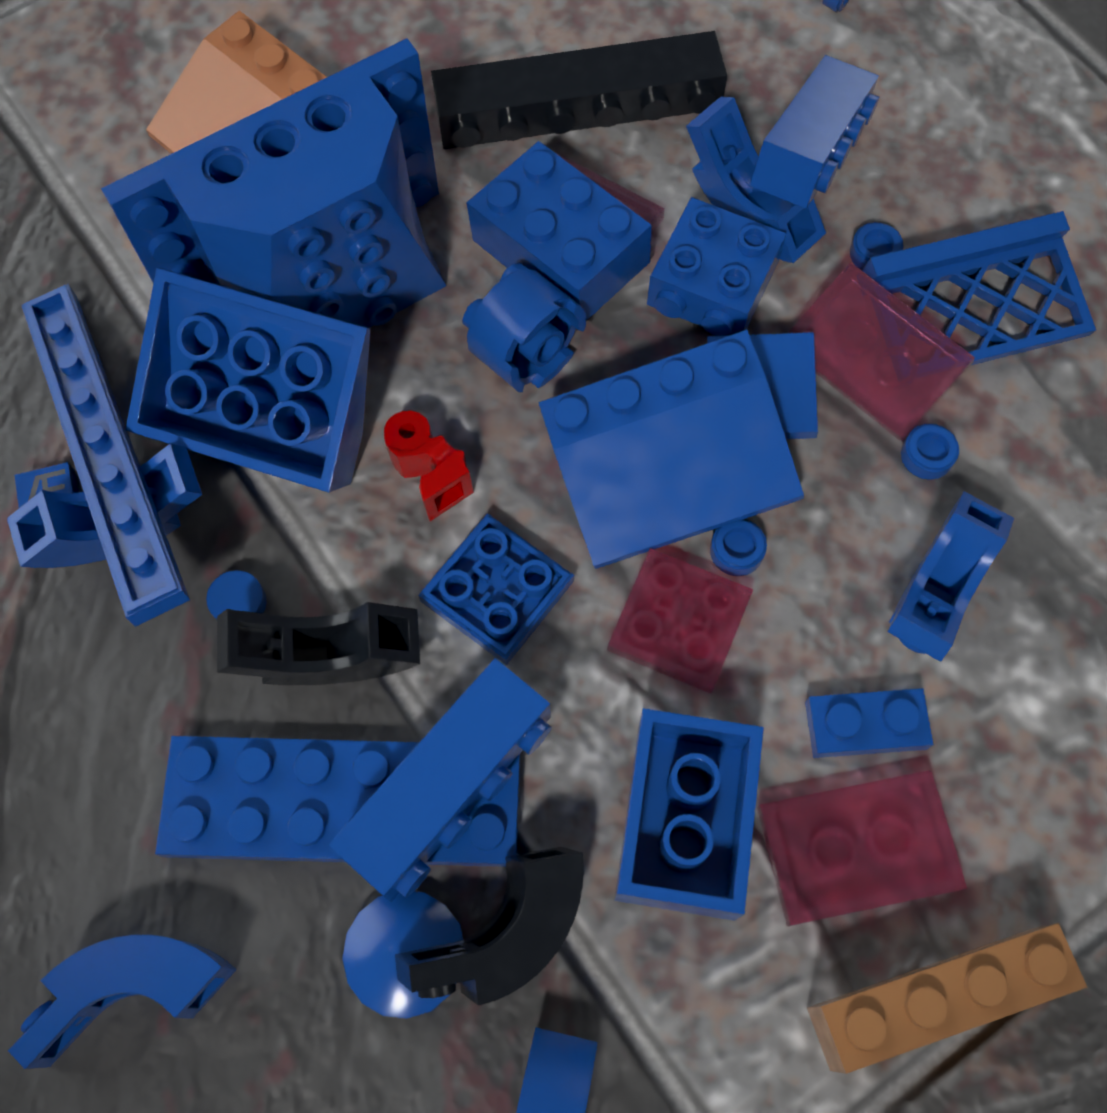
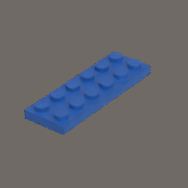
M171 736L155 855L166 858L345 862L328 844L419 742ZM520 754L509 765L508 769L513 774L498 795L491 801L482 797L467 814L472 819V823L463 836L449 849L441 844L425 864L506 867L505 857L517 855Z

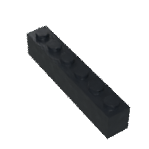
M715 31L431 71L443 149L467 148L478 144L505 140L515 141L526 137L564 134L569 131L595 127H611L616 124L644 120L654 121L665 117L692 113L701 114L718 98L724 97L727 81V72Z

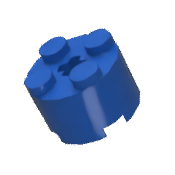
M519 263L512 264L504 271L500 282L489 291L484 299H477L467 307L462 323L468 328V350L517 392H523L524 385L529 383L534 384L537 388L544 386L569 362L574 352L567 346L573 338L576 329L584 332L586 312L577 302L536 270L527 269Z

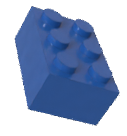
M540 141L536 142L466 202L472 238L475 243L507 268L512 264L521 263L527 269L536 270L583 308L586 312V321L650 263L652 225Z
M642 709L638 726L614 901L733 921L745 915L764 727Z

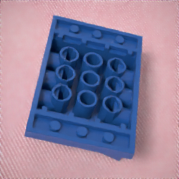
M408 38L101 188L152 283H154L156 268H163L367 328L388 322L399 311L447 286L424 238L416 210L417 207L423 206L432 197L438 195L439 189L419 53Z

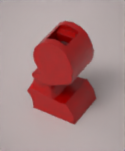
M407 410L398 412L387 420L384 426V440L392 465L404 478L421 476L419 491L430 522L474 493L464 451L453 448L442 435L433 437L426 417L419 412Z

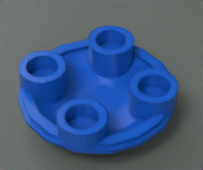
M413 892L407 898L399 893L392 902L384 896L376 898L358 913L346 934L342 960L349 986L362 1004L382 1016L408 1019L433 1012L450 995L437 998L418 997V992L412 993L397 979L395 954L464 940L460 923L445 904L423 892Z

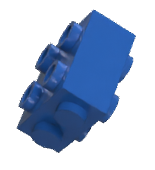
M691 197L650 276L647 305L656 308L664 316L681 318L699 325L714 336H730L747 330L778 265L787 233Z

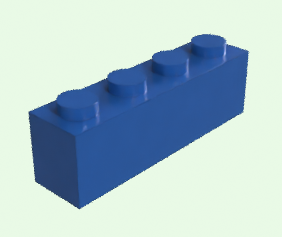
M825 55L764 139L749 186L807 209L817 191L826 194L837 169L840 170L851 146L855 147L864 125L869 124L880 97L872 93L879 75Z
M494 658L328 846L390 902L399 893L405 898L409 897L429 874L431 868L425 863L441 844L449 849L467 831L472 823V819L467 814L482 797L491 801L508 783L513 774L508 767L522 750L528 755L532 754L548 736L552 729V726L547 723L551 718L550 703Z

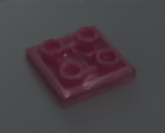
M650 548L608 643L607 651L712 694L753 589Z

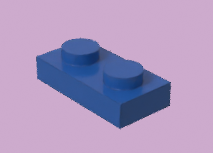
M923 688L810 696L805 701L813 758L928 750L934 745Z

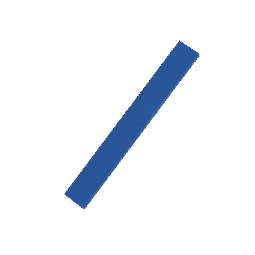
M67 284L30 300L21 306L126 618L136 627L190 601L130 437L128 432L125 431L124 421L77 295L70 285Z

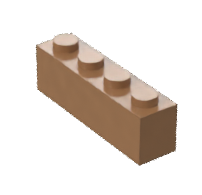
M1059 923L1026 930L807 1007L829 1070L847 1074L1087 988V985Z

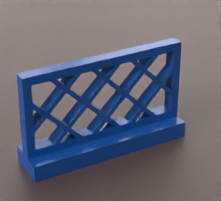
M1064 211L891 252L869 259L856 280L862 297H870L899 384L1090 336L1096 331L1062 238L1070 230ZM1050 255L1057 274L1052 284L1027 271L1033 259ZM1023 262L1020 267L1015 265L1016 263ZM996 269L1014 279L1005 296L980 283L986 271ZM975 274L973 279L967 276ZM948 280L966 290L958 308L932 295L939 282ZM1021 283L1045 296L1037 313L1012 301ZM928 285L926 291L919 288ZM901 292L919 302L910 320L891 311L886 295ZM973 294L998 307L990 325L964 312ZM1052 301L1070 309L1075 323L1074 326L1062 328L1044 318ZM925 306L951 319L941 338L916 325ZM1005 312L1030 325L1024 338L1014 340L996 330ZM957 324L983 337L976 350L966 352L948 342ZM898 329L903 331L901 337L899 335ZM1037 330L1044 332L1042 334L1035 335ZM909 335L935 349L929 362L910 367L903 347ZM990 341L997 344L987 347ZM941 353L949 356L946 358L939 359Z

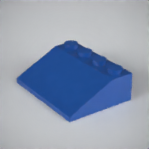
M156 268L125 431L168 444L186 447L187 450L328 493L351 485L363 435L371 328L163 268Z
M748 330L538 402L595 569L804 499V493L767 378Z

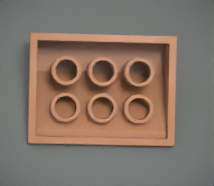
M239 10L202 40L146 130L152 139L172 154L327 77Z

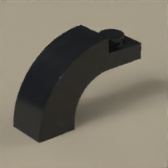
M366 602L347 612L319 617H287L226 609L217 616V673L262 677V684L325 685L355 682L391 675L420 664L418 611L415 608Z
M557 847L506 856L507 885L505 895L493 919L482 930L467 939L395 954L398 981L412 993L418 992V997L437 998L450 995L456 991V983H460L461 993L478 1006L496 1001L523 987L549 964L569 934L582 894L584 875L583 852L565 847Z

